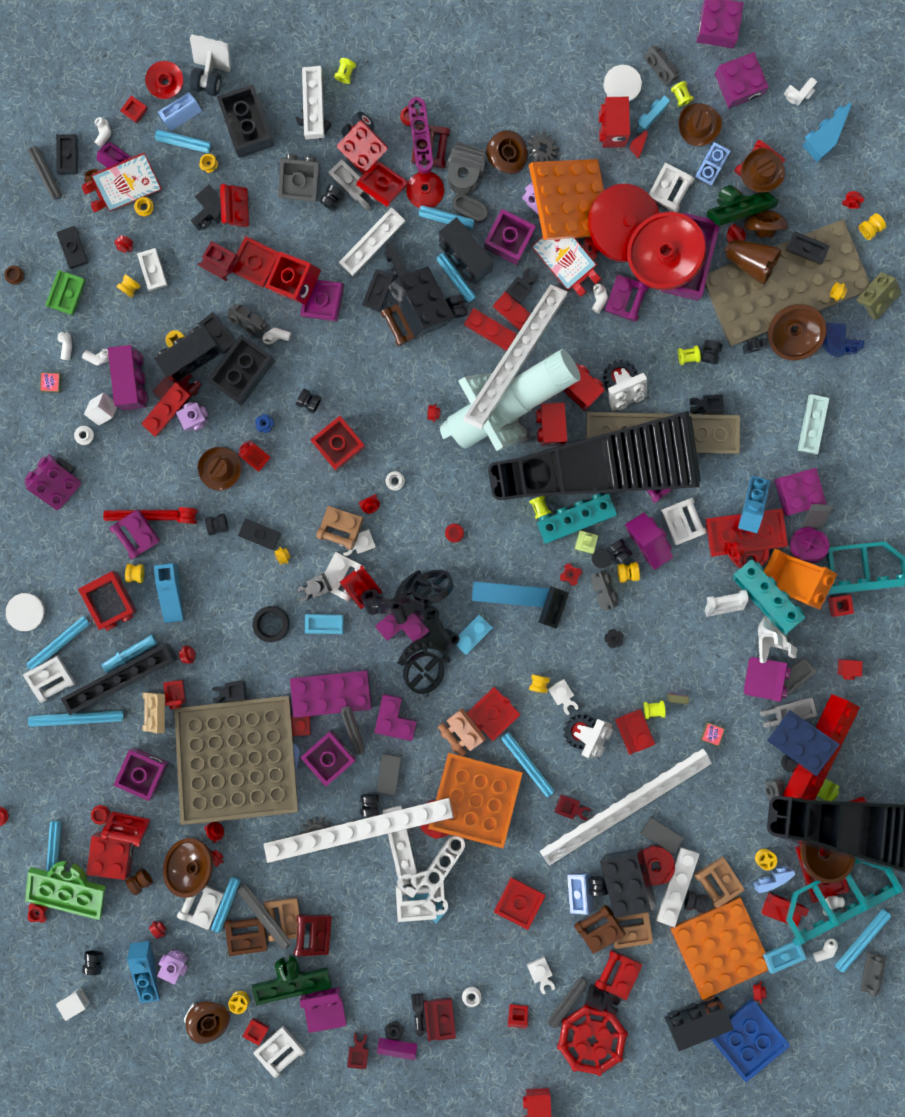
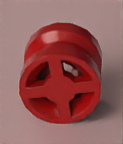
M179 507L180 517L177 519L178 523L197 524L195 516L198 513V509Z

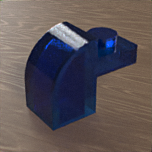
M826 323V337L822 345L827 353L839 358L845 353L857 354V351L864 348L865 340L845 339L846 324Z

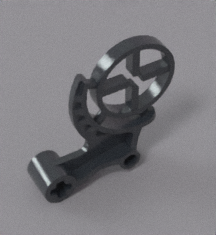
M417 570L400 584L393 599L389 600L379 596L375 589L364 591L361 594V599L368 614H390L394 616L397 624H403L411 613L416 610L423 611L426 607L425 604H432L445 599L452 592L454 583L447 571L430 570L421 574V571ZM433 577H436V578L433 580V584H434V585H433V588H434L435 592H438V594L433 595V596H428L432 591H431L430 582H428V581H426V580H427V579H430V578H433ZM445 579L449 580L446 588L439 586ZM419 585L425 587L419 595L416 594V589ZM412 594L414 599H411L408 595Z
M425 604L426 607L423 611H415L416 615L430 628L429 635L412 642L403 651L397 662L399 665L404 666L403 680L406 686L418 694L432 692L440 685L444 677L443 662L449 663L451 661L448 653L452 646L456 645L460 640L456 633L450 629H444L442 621L439 619L438 609L431 604ZM427 649H435L439 651L443 657L439 658L435 654L428 652ZM421 657H433L424 669L416 662ZM438 663L439 671L435 680L427 673H424V676L431 683L430 686L423 689L414 688L423 679V675L420 673L409 682L408 675L412 664L420 672L424 670L429 672Z

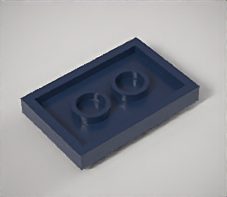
M791 710L788 711L768 739L770 744L815 776L819 775L840 745Z

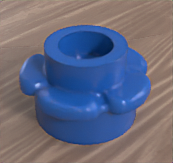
M262 414V416H258L255 420V427L259 432L268 433L274 426L273 419L267 414Z

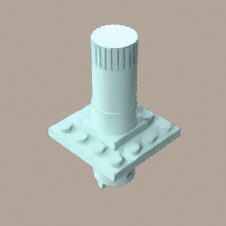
M561 349L516 376L482 430L464 422V416L492 373L464 377L459 380V383L470 404L447 418L440 427L443 439L450 436L454 437L456 442L466 449L489 436L496 451L523 443L528 440L526 436L527 431L524 426L520 425L518 418L578 382L581 378L578 367L568 352Z

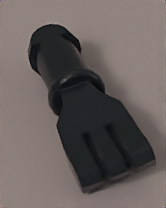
M423 993L411 994L412 1008L416 1014L414 1015L415 1033L419 1037L424 1034L423 1015L421 1014L423 1010Z

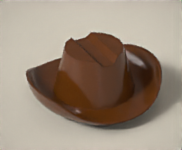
M690 104L680 113L678 121L679 131L684 141L688 144L698 147L705 146L719 135L722 128V119L715 109L706 104Z
M511 130L500 131L487 144L486 155L488 161L502 172L509 174L518 173L524 169L528 160L527 146L517 132Z
M758 148L750 152L745 158L741 168V177L749 189L756 192H768L781 185L785 178V168L782 160L774 152L766 148Z
M765 210L748 216L744 221V227L747 230H755V235L760 238H772L777 230H788V223L781 214L772 210Z
M214 447L208 449L201 455L198 461L199 477L210 489L216 491L226 490L232 487L239 479L241 461L238 455L228 448Z
M200 1002L190 1009L186 1017L185 1025L188 1036L198 1044H206L218 1039L224 1034L229 1025L230 1013L223 1005L218 1003Z

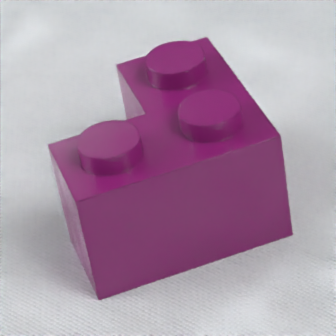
M643 512L626 523L625 527L630 537L639 546L645 560L655 570L673 558L670 551L673 548L668 540H665L667 537L665 531L661 527L658 529V525L653 517L649 518Z
M415 612L411 613L403 624H397L394 616L389 614L375 626L387 641L401 629L404 630L413 642L429 632V629Z
M383 694L374 733L408 741L413 740L417 720L398 716L403 697Z

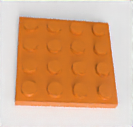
M598 159L530 163L529 169L543 239L556 240L591 237L588 229L589 210L595 198L604 191Z
M448 753L435 801L450 798L454 818L429 823L428 829L504 848L523 773Z
M740 896L718 908L714 907L706 911L705 914L696 915L675 925V927H670L702 1000L768 971L763 957L765 950Z

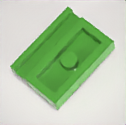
M58 270L45 306L74 316L86 280Z

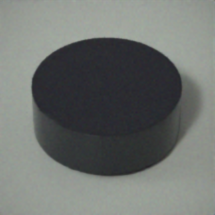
M598 549L592 554L591 561L595 567L605 568L611 562V555L605 549Z

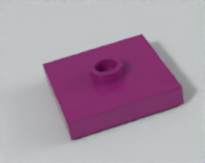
M317 280L307 305L302 304L300 316L338 322L345 285L340 282Z

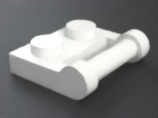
M665 163L649 195L655 203L667 208L671 212L678 213L679 205L695 179L691 175ZM680 179L683 183L673 202L667 199L677 180Z
M693 497L661 510L675 545L707 533L693 504L695 503ZM685 506L696 529L695 532H691L682 508Z
M335 552L325 571V575L332 588L330 592L349 602L351 596L344 589L343 592L338 590L341 585L340 581L344 579L350 566L357 571L361 565Z
M741 590L736 594L716 598L713 596L707 597L706 617L744 610L748 602L747 591Z
M59 655L23 674L40 703L47 701L48 697L59 691L76 685L73 676L70 675ZM61 676L64 678V681L45 691H42L40 688Z
M426 885L421 886L416 894H430V889ZM396 886L398 922L437 919L436 914L422 906L426 899L402 901V895L407 894Z
M206 886L202 891L203 895L194 915L189 914V910L196 896L186 898L182 910H179L177 918L209 930L224 893Z
M284 1025L253 1052L274 1078H277L281 1071L298 1056L306 1053L304 1047L296 1041ZM291 1046L293 1051L277 1065H274L272 1062Z

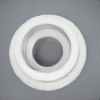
M80 426L76 429L74 438L77 443L88 445L93 441L94 433L91 428ZM82 432H86L84 439L81 438Z
M393 471L387 475L386 485L389 489L397 491L404 486L405 479L400 472ZM393 478L399 479V483L396 485L392 484L391 481Z
M468 987L463 991L462 1000L465 1005L475 1007L481 1001V993L475 987ZM471 993L475 995V998L472 1000L468 998V995Z

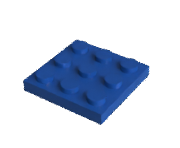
M753 999L749 1000L729 1017L734 1030L711 1039L745 1082H748L790 1047L787 1040Z

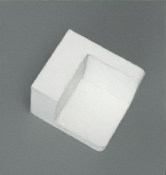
M103 392L90 400L84 415L97 425H101L113 418L117 407L114 406V400Z
M80 987L71 995L59 1001L56 1006L66 1021L85 1010L90 1005V1002Z

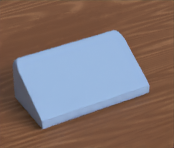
M190 92L158 111L170 131L202 112Z
M590 873L568 874L570 913L589 914L593 912L592 895L589 894V889L591 888L589 883Z

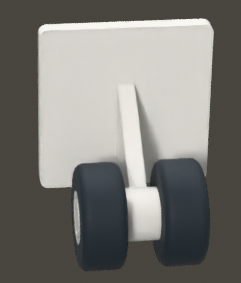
M192 34L190 42L194 63L204 65L205 71L202 68H193L189 81L190 89L200 92L204 87L208 95L217 96L221 87V74L213 72L215 68L227 72L231 71L229 45L222 41Z

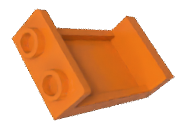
M774 549L763 571L768 577L771 576L777 582V587L781 592L785 591L791 599L819 610L837 576L835 572L826 567L822 568L797 559L777 549Z

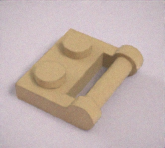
M142 692V698H144V725H142V731L165 733V694Z

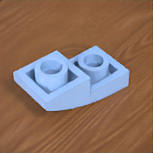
M713 142L695 177L712 186L730 150Z
M778 866L776 870L771 871L772 879L766 876L758 878L759 881L754 882L755 890L758 893L773 890L789 881L795 875V872L790 867L788 868V866Z

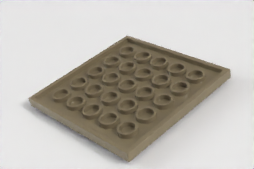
M290 696L174 709L180 825L299 813Z

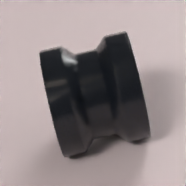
M604 876L589 878V883L591 884L589 889L590 895L603 896L608 894Z

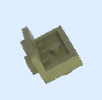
M881 272L856 300L866 307L872 319L877 320L902 292L896 278Z

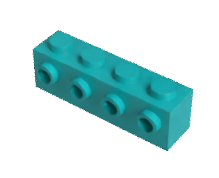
M598 493L592 496L593 500L586 502L584 499L574 503V508L568 510L566 506L556 510L557 514L550 517V514L539 517L540 521L536 525L544 544L616 516L617 513L609 494L603 495V493Z
M751 559L734 573L732 579L742 590L747 591L748 597L777 629L786 636L805 619L803 616L804 612L799 606H794L790 601V596L785 591L781 592L777 587V582L763 572L764 569L758 562L755 563Z

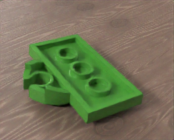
M67 861L55 863L49 871L33 867L29 869L25 896L26 902L100 920L103 913L106 886L88 882L84 870L74 863L70 872L64 869Z

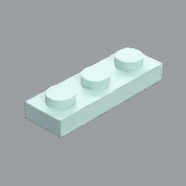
M812 394L808 396L797 451L814 455L818 454L829 398Z

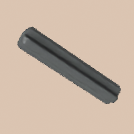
M37 146L29 148L28 152L53 200L60 198L62 194Z
M350 706L342 707L341 714L354 752L357 755L363 754L365 747L352 708Z
M578 978L548 1019L547 1023L552 1028H557L588 986V982L584 978Z

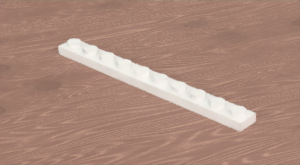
M550 284L465 414L464 422L482 430L567 297V291Z
M704 749L693 753L691 757L677 763L675 767L667 772L661 773L656 779L644 784L640 789L628 794L624 799L612 804L603 812L596 814L589 821L580 824L573 831L564 834L557 841L548 844L540 851L543 858L550 866L711 765L712 763Z
M450 798L264 843L267 863L454 818Z

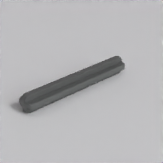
M248 885L241 886L238 890L239 895L282 950L289 948L292 944L269 912Z

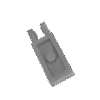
M341 159L328 172L329 176L355 201H358L366 210H369L371 208L369 203L361 197L365 191L356 186L360 177ZM366 193V194L370 197L371 200H373V201H375V202L378 201V200H376L375 198H373L372 196H370L368 193Z
M812 697L760 711V716H768L775 713L777 718L776 720L765 721L763 723L764 728L779 725L789 710L802 719L817 716Z

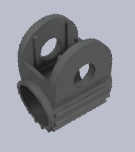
M456 142L446 164L448 168V184L454 193L467 195L476 189L479 178H483L486 150ZM460 175H466L467 177H466V178H460L459 176H460Z

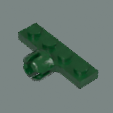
M728 185L719 192L717 202L720 206L708 209L707 217L716 225L721 226L777 207L778 199L769 192H759L750 196H744L735 186Z
M287 956L289 961L287 963L284 957L278 959L275 963L276 979L252 984L256 1006L332 988L328 968L301 972L297 958Z

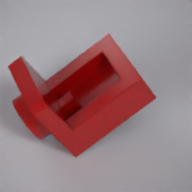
M184 680L163 682L165 706H169V709L181 708V704L186 703Z

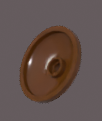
M795 304L782 309L772 319L768 328V341L772 350L778 356L787 360H801L813 355L821 347L826 337V322L817 309L806 304ZM793 326H797L795 330H791Z
M194 838L182 839L170 848L163 864V878L171 893L178 897L190 898L198 895L205 889L210 881L213 870L210 850L202 841Z
M801 844L800 856L802 864L807 873L817 881L823 883L839 882L846 878L854 867L856 859L824 850L823 854L820 855L821 849Z

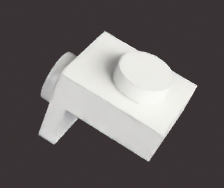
M811 77L800 91L790 85L784 95L790 103L799 106L804 98L809 99L815 92L813 87L817 81Z

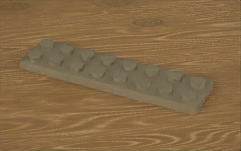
M587 412L586 438L674 414ZM689 414L692 417L697 453L740 454V415Z

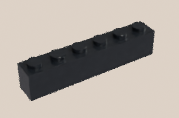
M163 644L62 697L61 700L69 716L76 714L178 659L170 644Z

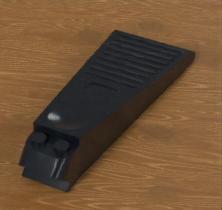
M689 411L514 459L493 462L488 468L491 491L496 500L533 496L698 488L701 481L692 417L689 416Z
M775 796L770 800L767 830L772 836L905 873V804L805 800L784 796Z

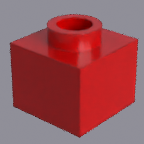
M851 594L828 597L831 617L854 614ZM837 602L842 604L840 609L837 607Z
M838 659L837 674L842 675L843 679L855 680V676L862 677L863 661Z

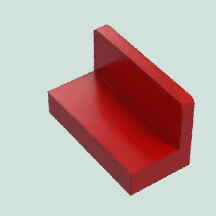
M768 892L761 913L788 924L786 917L791 900ZM796 902L792 919L798 927L801 916L807 917L809 909L805 905Z

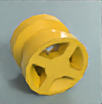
M125 274L122 283H119L116 287L133 298L135 290L139 289L141 285Z
M173 330L166 335L165 341L170 348L177 339L185 338V336L181 332Z
M127 564L125 581L128 583L132 581L143 583L145 575L144 565L134 566L133 564Z
M532 674V684L529 686V690L548 693L547 684L550 682V678Z
M769 849L758 850L755 855L756 863L766 871L774 869L777 865L776 855Z
M244 991L233 993L228 1003L230 1011L235 1014H241L246 1011L250 1001L249 995Z

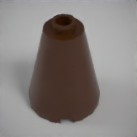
M734 239L732 242L729 241L724 250L727 253L726 258L757 282L764 285L773 273L772 269L774 265L776 266L782 251L778 247Z

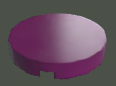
M803 527L797 530L790 541V550L794 557L811 564L822 561L827 556L830 547L827 536L822 531L819 532L813 527Z

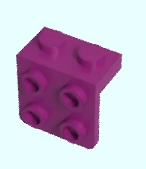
M48 454L47 457L40 459L37 464L38 467L34 471H30L27 474L24 483L28 491L53 509L59 510L80 487L81 482L60 466L55 457Z
M751 657L748 662L744 694L782 702L783 698L786 699L788 687H785V681L790 678L791 673L788 663L772 660L760 663V658Z

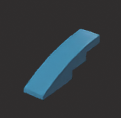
M473 582L472 601L544 607L549 589Z

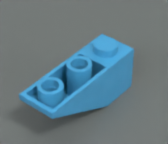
M850 102L845 107L843 105L839 106L833 112L835 116L831 119L827 117L819 124L820 129L816 132L812 130L805 137L806 141L802 146L816 162L820 161L837 144L852 105Z
M751 476L740 516L739 529L754 533L758 532L764 515L770 480Z
M178 564L154 565L155 583L164 623L184 621Z
M150 941L130 943L127 962L140 1003L160 1001L154 954Z

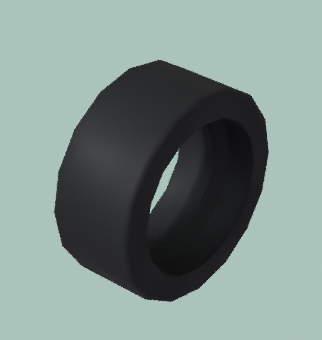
M267 606L256 612L252 627L259 639L272 643L281 640L287 635L290 628V620L283 609L276 606ZM268 613L279 615L283 623L280 632L273 636L265 634L260 627V620Z

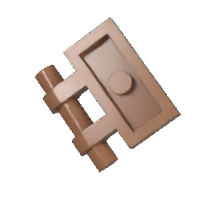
M463 708L446 720L450 727L447 728L444 723L438 726L441 736L448 740L452 746L451 749L454 753L457 752L459 756L466 754V751L463 749L464 745L471 751L486 739ZM454 731L461 739L460 741H457L452 733Z

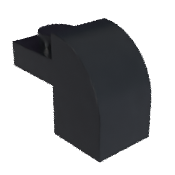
M208 184L195 196L204 208L190 220L198 231L206 229L211 224L212 219L217 224L222 220L221 198L211 185Z

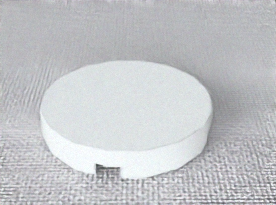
M618 65L608 71L604 79L603 88L607 97L629 96V102H631L640 93L642 81L636 69L629 65Z
M21 593L14 596L7 604L6 618L8 623L19 631L36 629L44 620L45 606L38 596Z

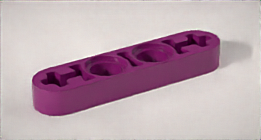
M414 97L409 101L408 109L417 170L426 174L433 168L426 105L422 98ZM416 103L422 106L419 108L420 116H416V110L413 108ZM418 121L425 124L424 129L416 130L414 128L415 123ZM424 140L428 145L425 149H419L417 142ZM424 154L428 163L426 168H423V165H421L422 155Z

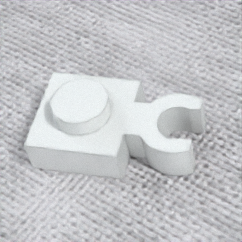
M368 529L359 533L353 550L356 549L357 553L360 554L376 548ZM353 550L343 553L344 556L350 555Z
M564 679L548 688L556 704H564L563 710L567 715L570 714L567 710L569 705H573L576 710L578 709V705L570 700L574 694Z
M544 956L527 963L534 983L541 982L540 990L542 994H546L544 986L547 984L551 986L552 990H555L553 981L548 979V977L552 976V973Z

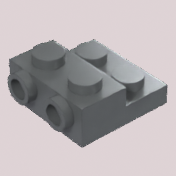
M286 154V157L280 158L278 198L316 202L321 162L316 161V157L305 156V160L297 159V155Z

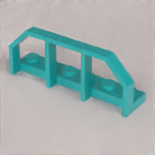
M886 541L829 547L827 554L828 569L835 572L832 551L860 548L864 578L858 579V583H851L850 580L838 581L839 585H836L835 578L828 594L905 586V557ZM867 547H884L900 560L902 574L896 575V579H889V576L877 577V581H871Z
M855 860L854 865L863 863L884 870L893 887L889 884L879 889L880 894L874 896L871 893L863 897L852 876L849 874L845 879L860 904L858 905L857 902L846 906L847 911L842 914L840 911L832 912L817 886L822 883L816 880L793 892L786 921L796 937L792 939L796 946L802 945L903 892L904 890L893 871ZM812 888L830 920L824 922L822 919L812 924L813 929L807 931L804 928L799 931L792 919L798 894Z

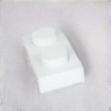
M154 248L137 253L148 290L153 291L168 286L157 249Z

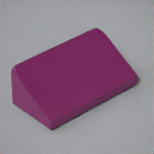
M108 142L97 151L96 160L105 167H110L131 157L111 142Z
M379 1037L377 1054L415 1060L417 1044Z

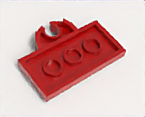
M783 508L764 511L757 533L738 528L741 514L705 519L710 557L728 555V543L739 542L744 548V556L739 561L737 559L732 561L738 568H742L746 564L748 556L754 557L755 563L758 562L763 566L769 558V549L788 546Z

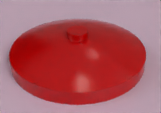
M617 184L602 191L593 201L588 214L589 233L597 249L611 260L628 262L627 248L633 232L644 220L660 213L655 201L646 191L632 184Z
M677 212L658 213L644 220L633 232L627 248L628 263L635 277L642 284L656 290H672L687 284L698 274L706 256V241L700 227L690 217Z

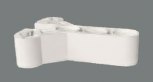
M458 836L450 837L427 870L413 875H401L397 880L398 888L413 898L421 886H428L430 894L422 906L434 914H444L448 909V903L444 899L443 880L465 848L464 840ZM454 839L460 843V847L456 851L451 848V842ZM442 856H447L449 859V864L446 867L440 865V858ZM432 872L438 875L436 883L429 881V875ZM410 878L409 883L414 889L407 886L403 888L404 883L402 880ZM430 900L434 902L442 901V909L435 910L436 906Z

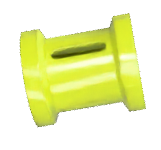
M341 58L339 70L335 73L334 78L339 82L350 84V76L353 69L356 68V64L347 58Z
M686 81L680 82L671 88V92L675 94L678 100V107L690 104L694 100V97L690 95L686 87L688 85Z
M696 345L693 348L684 350L679 348V364L682 366L684 363L694 361L699 363L701 360L699 347Z
M545 496L529 501L536 513L535 519L552 513L551 510H548L544 500Z
M663 700L659 703H643L645 719L655 716L665 718V704Z

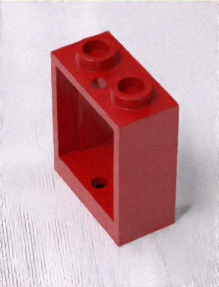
M111 571L78 589L99 630L105 629L109 631L117 627V622L121 620L126 622L134 618L133 614L137 612L116 571ZM112 582L126 611L103 622L89 594Z

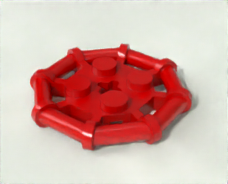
M583 1004L582 1008L567 1018L562 1019L557 1049L561 1051L571 1066L572 1071L595 1074L599 1077L602 1076V1073L617 1063H622L624 1060L623 1053L628 1031L624 1029L616 1015L609 1013L607 1009L601 1012ZM590 1014L603 1016L604 1018L602 1021L590 1019ZM586 1015V1020H584L583 1023H581L580 1025L578 1024L577 1026L573 1024L575 1021ZM609 1020L617 1032H610L606 1026ZM569 1028L574 1030L573 1039L567 1042ZM592 1035H595V1039L598 1040L594 1044H590V1041L587 1040ZM614 1038H618L616 1052L611 1049ZM569 1047H574L579 1054L576 1060L569 1051ZM607 1054L613 1056L599 1065V1060L605 1058ZM583 1059L595 1061V1066L582 1064L581 1061Z

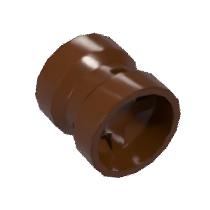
M144 868L137 871L135 876L126 879L128 889L136 896L142 892L143 888H148L153 884L151 876Z

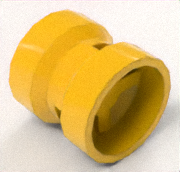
M874 213L869 217L868 221L862 222L858 228L865 239L871 240L876 236L877 232H882L886 229V223L879 214Z
M632 562L629 565H617L620 583L627 582V580H640L637 562Z

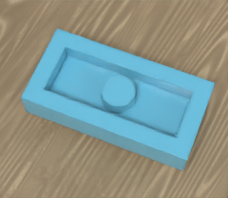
M663 96L660 101L656 99L650 107L651 111L648 114L644 113L640 117L637 128L640 134L646 131L667 108L670 102L667 97Z
M478 615L458 635L460 640L456 646L467 655L493 627Z
M793 941L763 954L768 970L772 974L806 960L802 946H796Z

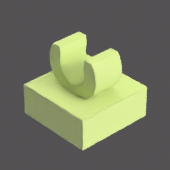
M579 531L575 549L593 554L598 535Z

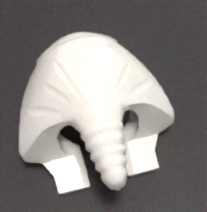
M765 615L758 626L760 663H766L770 647L788 651V656L796 658L797 648L788 642L787 635L784 636Z

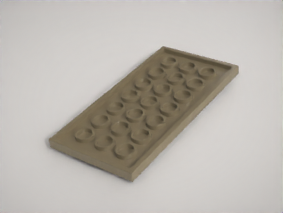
M844 219L804 234L830 245L824 262L821 265L785 251L789 243L787 241L775 246L782 250L781 255L765 285L757 282L734 263L708 273L705 287L730 347L768 332L769 325L775 315L788 306L806 304L821 311L860 295L870 285ZM836 282L840 284L845 283V288H847L845 297L835 301L834 298L830 297L833 285Z

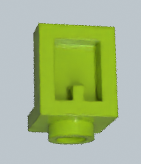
M825 779L817 796L826 801L835 800L839 794L838 789L840 786Z

